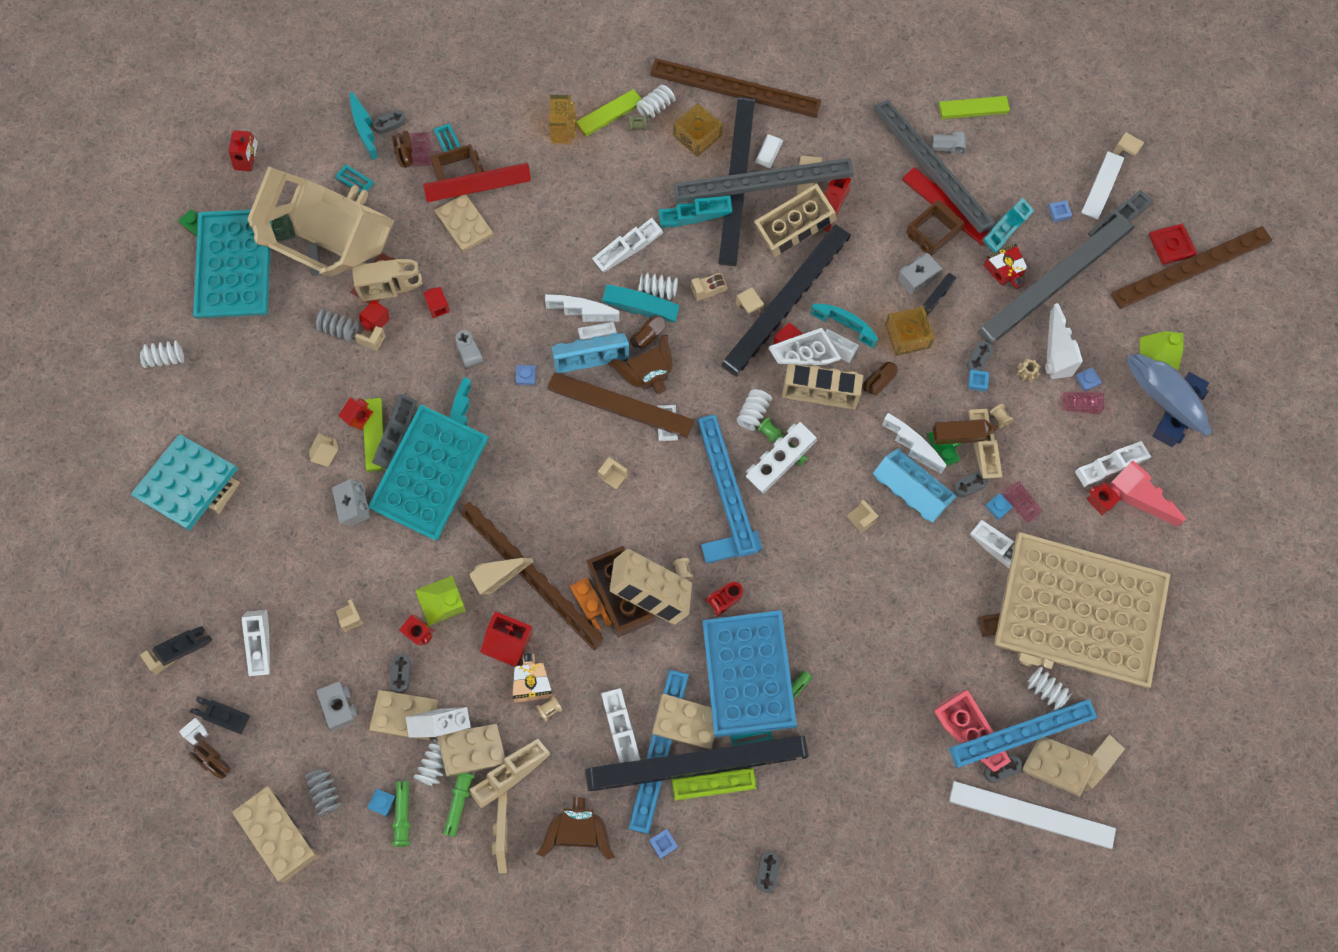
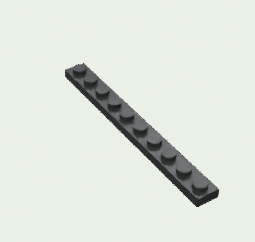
M886 100L876 104L873 109L875 113L975 229L982 233L993 228L995 222L892 103Z
M851 158L675 183L673 187L676 203L692 201L697 198L720 197L849 178L854 176Z

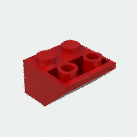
M495 611L486 629L480 653L516 667L519 665L530 641L533 628L531 625Z

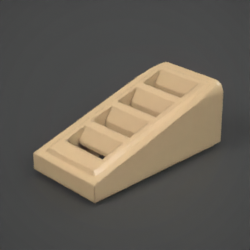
M231 478L228 482L232 486L225 485L226 493L220 491L219 495L222 497H216L214 500L217 503H211L207 509L219 515L240 484L239 481Z

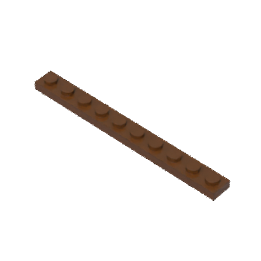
M655 58L651 69V76L736 98H754L755 103L817 118L821 105L820 99Z
M1261 226L1112 292L1111 296L1119 309H1122L1270 243L1272 238L1265 228Z
M470 502L463 506L462 516L505 560L525 558L520 550L508 541L505 534L500 533L495 528L493 522L482 515L477 506H473ZM533 563L518 573L594 651L601 646L604 639L601 632L589 624L588 619L575 609L572 602L566 600L561 595L557 587H553L548 582L543 573H539L534 568Z

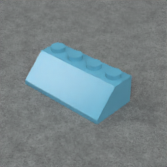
M613 333L606 337L596 336L590 340H576L568 344L559 343L551 347L556 373L606 365L612 359L629 360V343L625 333Z
M898 448L887 455L873 472V475L876 476L880 483L886 484L896 496L902 497L909 507L915 508L925 520L932 523L957 497Z

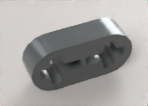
M394 110L373 120L375 132L384 134L403 126L406 121L404 113L400 110Z
M307 244L308 257L321 263L318 244ZM310 267L312 276L321 275L319 274L320 271Z
M985 341L978 343L967 363L969 372L971 369L983 370L993 351L990 343ZM984 347L986 348V352L983 356H981L979 354L981 352V349H983ZM978 359L980 362L978 366L974 368L973 364Z
M980 471L972 473L958 480L954 485L953 491L958 497H967L985 488L988 479H983L981 484L979 482L973 484L976 477L981 479L982 475ZM960 485L962 487L969 485L965 492L963 490L959 491Z
M398 654L392 660L390 686L396 693H404L409 688L411 661L405 654ZM403 659L407 664L403 665L402 672H399L400 668L396 663ZM399 675H402L401 679L405 685H401V688L398 689L394 683L398 682Z
M1013 755L1008 756L1011 762H1016L1017 764L1014 767L1015 771L1012 768L1005 770L1003 766L1000 768L1002 772L996 775L997 779L994 776L990 777L989 773L991 770L986 767L984 770L985 779L990 783H998L1017 774L1022 768L1021 760Z
M774 852L764 853L759 863L757 887L764 893L773 891L777 883L779 857ZM772 856L775 864H772L770 871H767V863L764 862V859ZM766 873L770 874L769 881L772 882V886H768L767 889L761 884V880H765Z

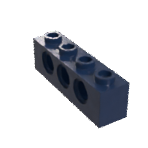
M1188 372L1184 379L1190 384L1200 400H1203L1209 391L1206 389L1209 382ZM1165 411L1152 437L1173 447L1176 443L1180 444L1185 437L1183 432L1185 428L1188 429L1189 427L1183 425Z

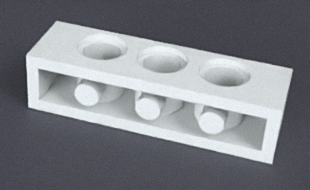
M801 422L797 425L793 424L787 430L788 434L784 438L780 437L774 443L775 447L770 452L766 451L760 457L761 461L757 465L753 464L746 471L748 473L746 475L747 480L762 494L817 442V437ZM793 439L799 442L796 448H791L788 445ZM783 453L786 457L783 461L779 462L775 460L776 454ZM763 467H771L772 472L769 475L762 474L761 470Z

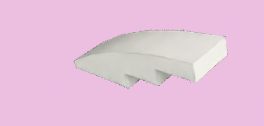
M1109 151L1107 152L1081 214L1095 220L1099 219L1124 157Z
M650 218L641 227H635L624 237L619 236L592 259L604 273L649 245L664 232L653 218Z
M545 294L546 309H564V315H582L583 322L619 321V310L602 303L578 297Z
M888 413L882 426L897 433L895 441L911 449L908 456L942 474L946 464L937 452L908 425Z
M1140 441L1118 449L1110 455L1095 460L1091 464L1082 466L1075 473L1083 486L1087 487L1122 472L1132 460L1139 464L1150 459L1151 455L1143 442Z
M981 520L970 533V536L987 552L1010 568L1014 541Z
M621 688L602 692L601 696L619 763L640 760Z

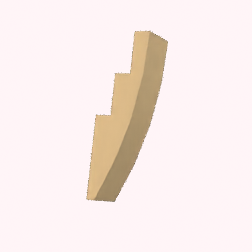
M988 409L968 411L969 420L985 419L990 423ZM989 434L984 441L973 442L982 479L1002 478L997 440L994 439V434Z
M539 739L531 742L506 757L503 765L487 773V779L469 789L470 795L480 808L484 807L526 777L550 755V752Z

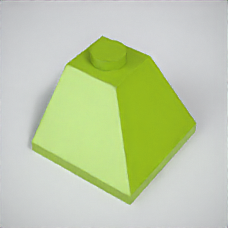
M1163 331L1140 337L1141 355L1149 357L1154 361L1165 362L1178 371L1184 350L1183 333Z
M453 576L415 590L429 626L466 611Z

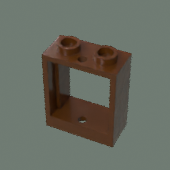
M471 144L430 156L438 181L446 179L441 166L468 158L471 160L475 173L484 172L482 164L478 165L477 162L479 161L477 150L473 151Z
M938 199L908 225L906 233L910 240L920 245L923 252L929 253L932 256L962 230L964 222ZM933 215L951 230L936 244L932 243L918 230Z

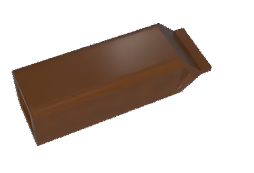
M985 419L935 422L932 428L934 444L984 441L989 434H994L998 426H993Z

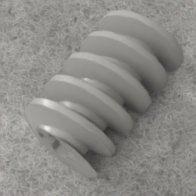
M322 308L317 316V330L350 342L357 334L359 321L356 320L353 324V319L349 318L346 322V316H342L339 320L338 313H335L332 317V311H328L326 314V309Z
M324 769L312 771L304 777L306 780H309L307 787L312 788L309 794L314 796L312 803L317 804L314 807L315 811L319 812L317 817L328 815L342 805V803H335L339 795H332L337 788L329 786L334 782V779H327L332 772H325Z

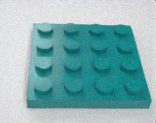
M179 434L130 495L190 531L238 468Z

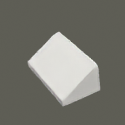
M826 329L825 333L841 359L850 363L859 345Z

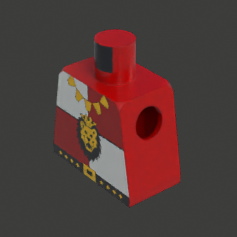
M234 130L231 134L228 153L234 170L252 172L258 142L251 132Z
M1017 244L986 257L983 264L984 267L1001 286L1011 282L1015 289H1019L1025 284L1021 277L1025 274L1027 266Z

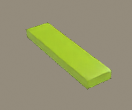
M632 89L576 121V125L586 137L636 109L637 102L642 99Z
M1007 96L940 101L938 104L941 119L1008 114L1010 112Z
M365 399L369 403L368 407L373 411L364 425L366 471L386 470V468L372 463L384 433L382 399Z
M753 768L672 779L675 801L757 789Z

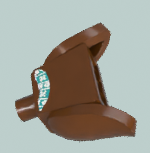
M662 335L658 347L628 360L627 364L621 360L612 359L607 365L612 367L630 385L637 388L642 387L644 390L653 387L657 395L661 394L666 390L663 381L667 380L673 366L668 343L669 335Z
M582 797L573 798L572 809H563V813L557 814L551 820L542 846L537 852V855L545 857L555 844L557 846L597 848L598 845L601 854L607 860L615 858L610 847L604 821L600 816L593 814V810L585 809V798Z

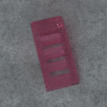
M429 132L412 133V159L414 167L431 165ZM416 138L426 139V141L416 142Z
M1063 393V411L1100 415L1104 410V393ZM1070 398H1073V406H1070ZM1078 399H1081V406H1078ZM1086 400H1089V406H1086Z
M1020 481L1013 483L1001 493L1027 523L1042 512ZM1016 490L1018 493L1013 495L1012 492ZM1022 496L1023 499L1018 502L1017 498ZM1027 502L1028 505L1025 508H1023L1021 505ZM1032 507L1034 510L1028 515L1026 511Z

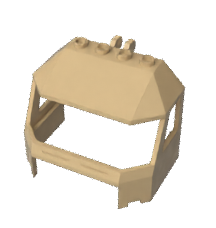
M269 166L248 216L249 225L253 228L256 244L268 246L320 271L319 274L331 277L380 255L394 220L363 205L368 197L366 190H362L357 201H354L359 191L356 185L351 187L348 196L345 197L312 181ZM285 181L297 183L298 186L291 203L275 207ZM289 213L296 235L342 256L340 261L328 267L278 243L269 221Z

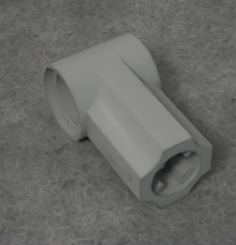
M954 132L951 135L932 134L931 149L935 151H951L952 154L960 153L962 155L966 152V134L963 132Z

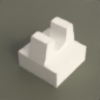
M194 718L179 731L183 738L195 746L198 744L195 738L198 733H201L204 737L209 735L205 725L197 718Z

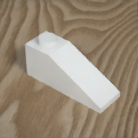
M267 610L247 611L241 618L249 676L270 674Z

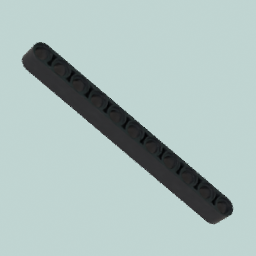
M738 97L729 176L747 173L755 105L754 98ZM745 193L727 195L731 198L732 213L724 216L718 265L734 267L737 265Z
M837 224L833 226L727 355L721 365L722 368L735 377L739 376L740 370H744L749 364V359L757 354L762 343H766L771 336V332L775 331L782 323L780 321L786 318L792 311L793 305H797L803 297L802 294L810 289L813 285L812 282L815 279L817 280L823 273L824 267H827L834 259L833 256L838 254L844 247L845 241L848 242L851 237L849 232Z
M797 736L585 769L587 790L599 791L794 761L799 757H802V759L808 758L809 755L805 736Z

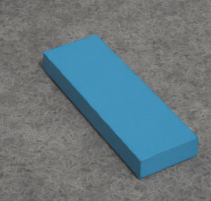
M754 531L752 533L757 549L762 551L763 548L758 531ZM733 537L701 544L706 564L738 556Z

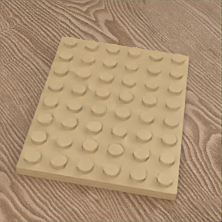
M1018 532L993 646L1017 653L1023 652L1052 660L1060 665L1149 689L1151 688L1171 574Z

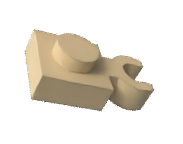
M1023 652L1017 653V658L1023 665L1030 667L1032 665H1041L1049 669L1053 667L1054 661Z

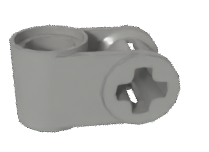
M466 330L459 331L455 339L465 369L482 363L481 353L471 333Z

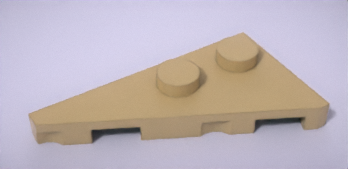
M507 791L498 797L497 823L493 824V836H496V842H492V854L496 855L499 873H507L505 853H507Z

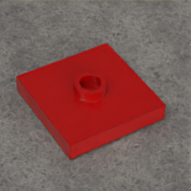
M1183 223L1152 231L1148 234L1162 265L1188 259L1197 254Z

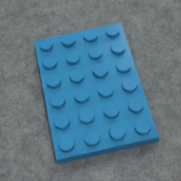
M782 610L703 620L715 737L796 728L797 723Z

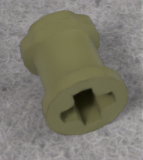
M629 115V131L633 129H644V131H647L646 115L640 117Z

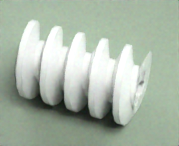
M659 85L657 89H654L637 102V109L642 116L646 115L648 121L649 116L654 118L655 113L659 114L660 109L665 110V105L669 107L671 102L674 103L676 101V98L667 86Z
M646 273L644 277L641 274L639 291L644 292L645 290L647 294L652 292L653 296H657L659 293L662 299L667 294L668 300L674 295L675 299L678 278L671 282L670 276L664 281L663 275L657 280L656 274L652 278H649V273Z
M177 340L174 341V346H171V343L167 341L166 347L163 346L162 342H159L158 348L152 343L151 349L148 348L147 344H144L143 350L140 352V360L144 368H147L148 365L155 367L156 364L158 366L163 364L170 365L171 362L173 364H178V362L183 364L184 353Z
M753 389L749 392V397L746 398V403L743 404L740 416L737 417V423L751 431H755L754 426L759 427L761 423L758 420H763L762 414H765V408L769 407L767 401H772V397L768 393L758 389Z
M1040 666L1027 681L1030 682L1028 689L1036 687L1034 694L1037 695L1042 692L1041 700L1048 697L1047 704L1055 703L1054 710L1056 711L1067 702L1073 693L1067 695L1069 690L1067 687L1060 690L1062 683L1059 682L1054 685L1056 678L1048 679V672L1041 674L1043 668Z
M433 740L436 744H429L428 746L432 752H425L429 759L421 760L425 767H418L417 769L421 775H414V779L433 787L432 784L440 783L436 776H443L444 774L440 771V768H445L439 742Z

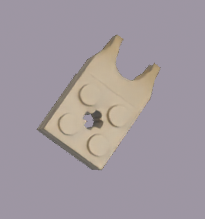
M411 259L379 260L376 263H361L352 268L354 287L361 302L398 297L397 293L414 290L423 284L422 276L418 273V263ZM409 264L415 266L413 271H405L404 269ZM413 276L419 278L415 284L409 283L408 279Z

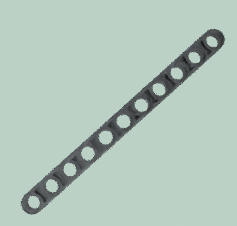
M1122 214L1118 215L984 324L978 333L988 343L993 345L992 342L998 341L1127 236L1135 226Z

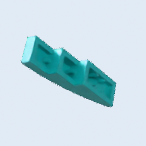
M352 91L349 94L354 122L364 148L370 158L374 160L378 158V154L372 144L375 142L374 134L370 129L373 124L370 115Z
M730 196L694 199V203L676 204V208L659 209L660 228L695 224L731 214Z
M609 284L606 285L602 297V302L628 313H639L649 318L661 316L665 321L671 323L676 321L680 306L644 292Z
M463 377L454 399L450 418L468 426V417L465 415L471 405L467 395L472 384L470 379Z

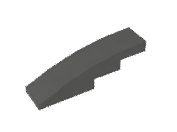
M1140 189L1129 200L1127 199L1117 209L1109 213L1088 232V235L1093 237L1120 214L1130 222L1133 221L1153 201Z
M399 394L372 463L386 469L388 468L408 429L417 404L416 400Z

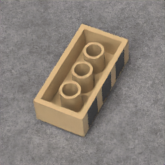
M815 184L754 222L773 256L777 257L835 222L837 218L834 209L818 184Z
M788 364L784 378L782 398L855 410L861 396L863 375L854 371L842 372L835 368L823 369L816 365Z
M630 549L625 550L614 559L610 592L674 625L689 615L692 582Z
M267 786L232 812L278 882H286L319 857L271 787Z

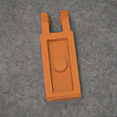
M587 577L569 586L586 618L592 623L594 628L601 631V627L595 619L599 615L602 616L607 627L612 625L604 606Z

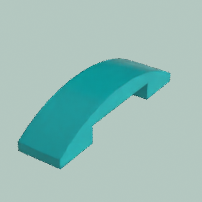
M1023 198L1020 199L991 228L983 238V242L996 253L1009 236L1034 212V209Z
M827 304L812 305L811 315L825 323L829 317L859 333L858 341L873 349L875 348L878 341L876 334L859 317L836 306Z

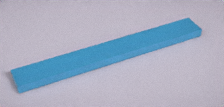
M716 414L698 418L699 429L738 557L756 554L758 549Z
M669 669L663 694L683 699L689 674ZM652 735L647 759L669 756L672 740ZM662 781L640 784L628 829L649 834Z
M1090 699L948 749L955 767L959 768L1096 719L1097 716Z

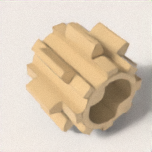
M1026 358L1023 363H1019L1017 375L1022 377V381L1028 380L1032 383L1034 378L1040 376L1038 371L1041 366L1036 363V360L1032 361Z

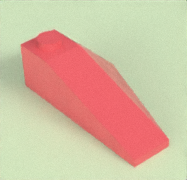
M1133 460L1108 485L1121 498V501L1178 527L1186 520L1173 502L1163 497V490L1160 487L1155 488L1150 482L1152 477Z
M968 690L958 691L944 700L934 710L943 728L961 744L994 733ZM1005 751L980 760L993 772L1011 762Z

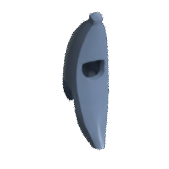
M1132 354L1126 359L1138 383L1167 413L1190 429L1201 432L1205 437L1213 431L1209 427L1208 415L1200 398L1175 368L1165 362L1154 361L1141 354Z

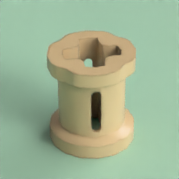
M1000 404L990 411V415H993L999 423V428L1005 427L1014 420L1004 409V404Z
M689 558L673 561L672 565L675 566L677 575L686 580L693 579L688 565L690 562Z
M554 696L543 705L536 706L545 722L556 712H562V708Z

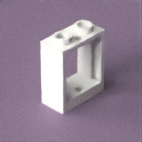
M467 707L440 708L406 717L409 737H436L471 728Z

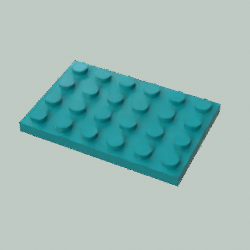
M251 209L198 212L194 318L268 315L271 248L256 244L253 228L250 227L248 222Z
M420 404L368 505L369 509L438 541L490 437Z

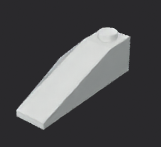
M1058 303L1052 307L1049 320L1045 370L1047 374H1050L1051 379L1073 376L1083 362L1076 340H1072L1070 337L1072 334L1071 329L1065 327L1066 319Z
M822 328L769 347L778 364L828 365L841 359Z

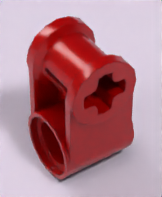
M730 582L705 599L706 603H709L714 609L716 617L741 600L743 595L742 585L738 582ZM737 589L739 594L731 596L729 590Z

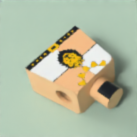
M534 654L522 655L523 665L516 666L514 670V703L551 698L552 691L544 664H535Z

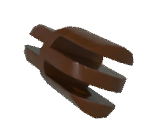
M403 131L402 134L393 135L392 142L399 165L402 168H407V166L410 167L413 163L409 132Z
M661 316L649 318L630 338L631 345L636 348L647 347L665 329L666 322Z
M890 361L884 362L863 382L862 390L877 396L896 376L898 371L896 364Z
M200 739L198 742L200 746L196 745L193 748L194 752H190L188 755L205 771L209 770L217 778H225V773H230L229 765L220 758L221 755L205 740Z

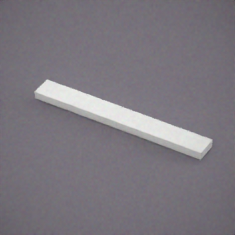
M954 781L952 784L949 798L950 803L1104 848H1113L1116 831L1114 827Z

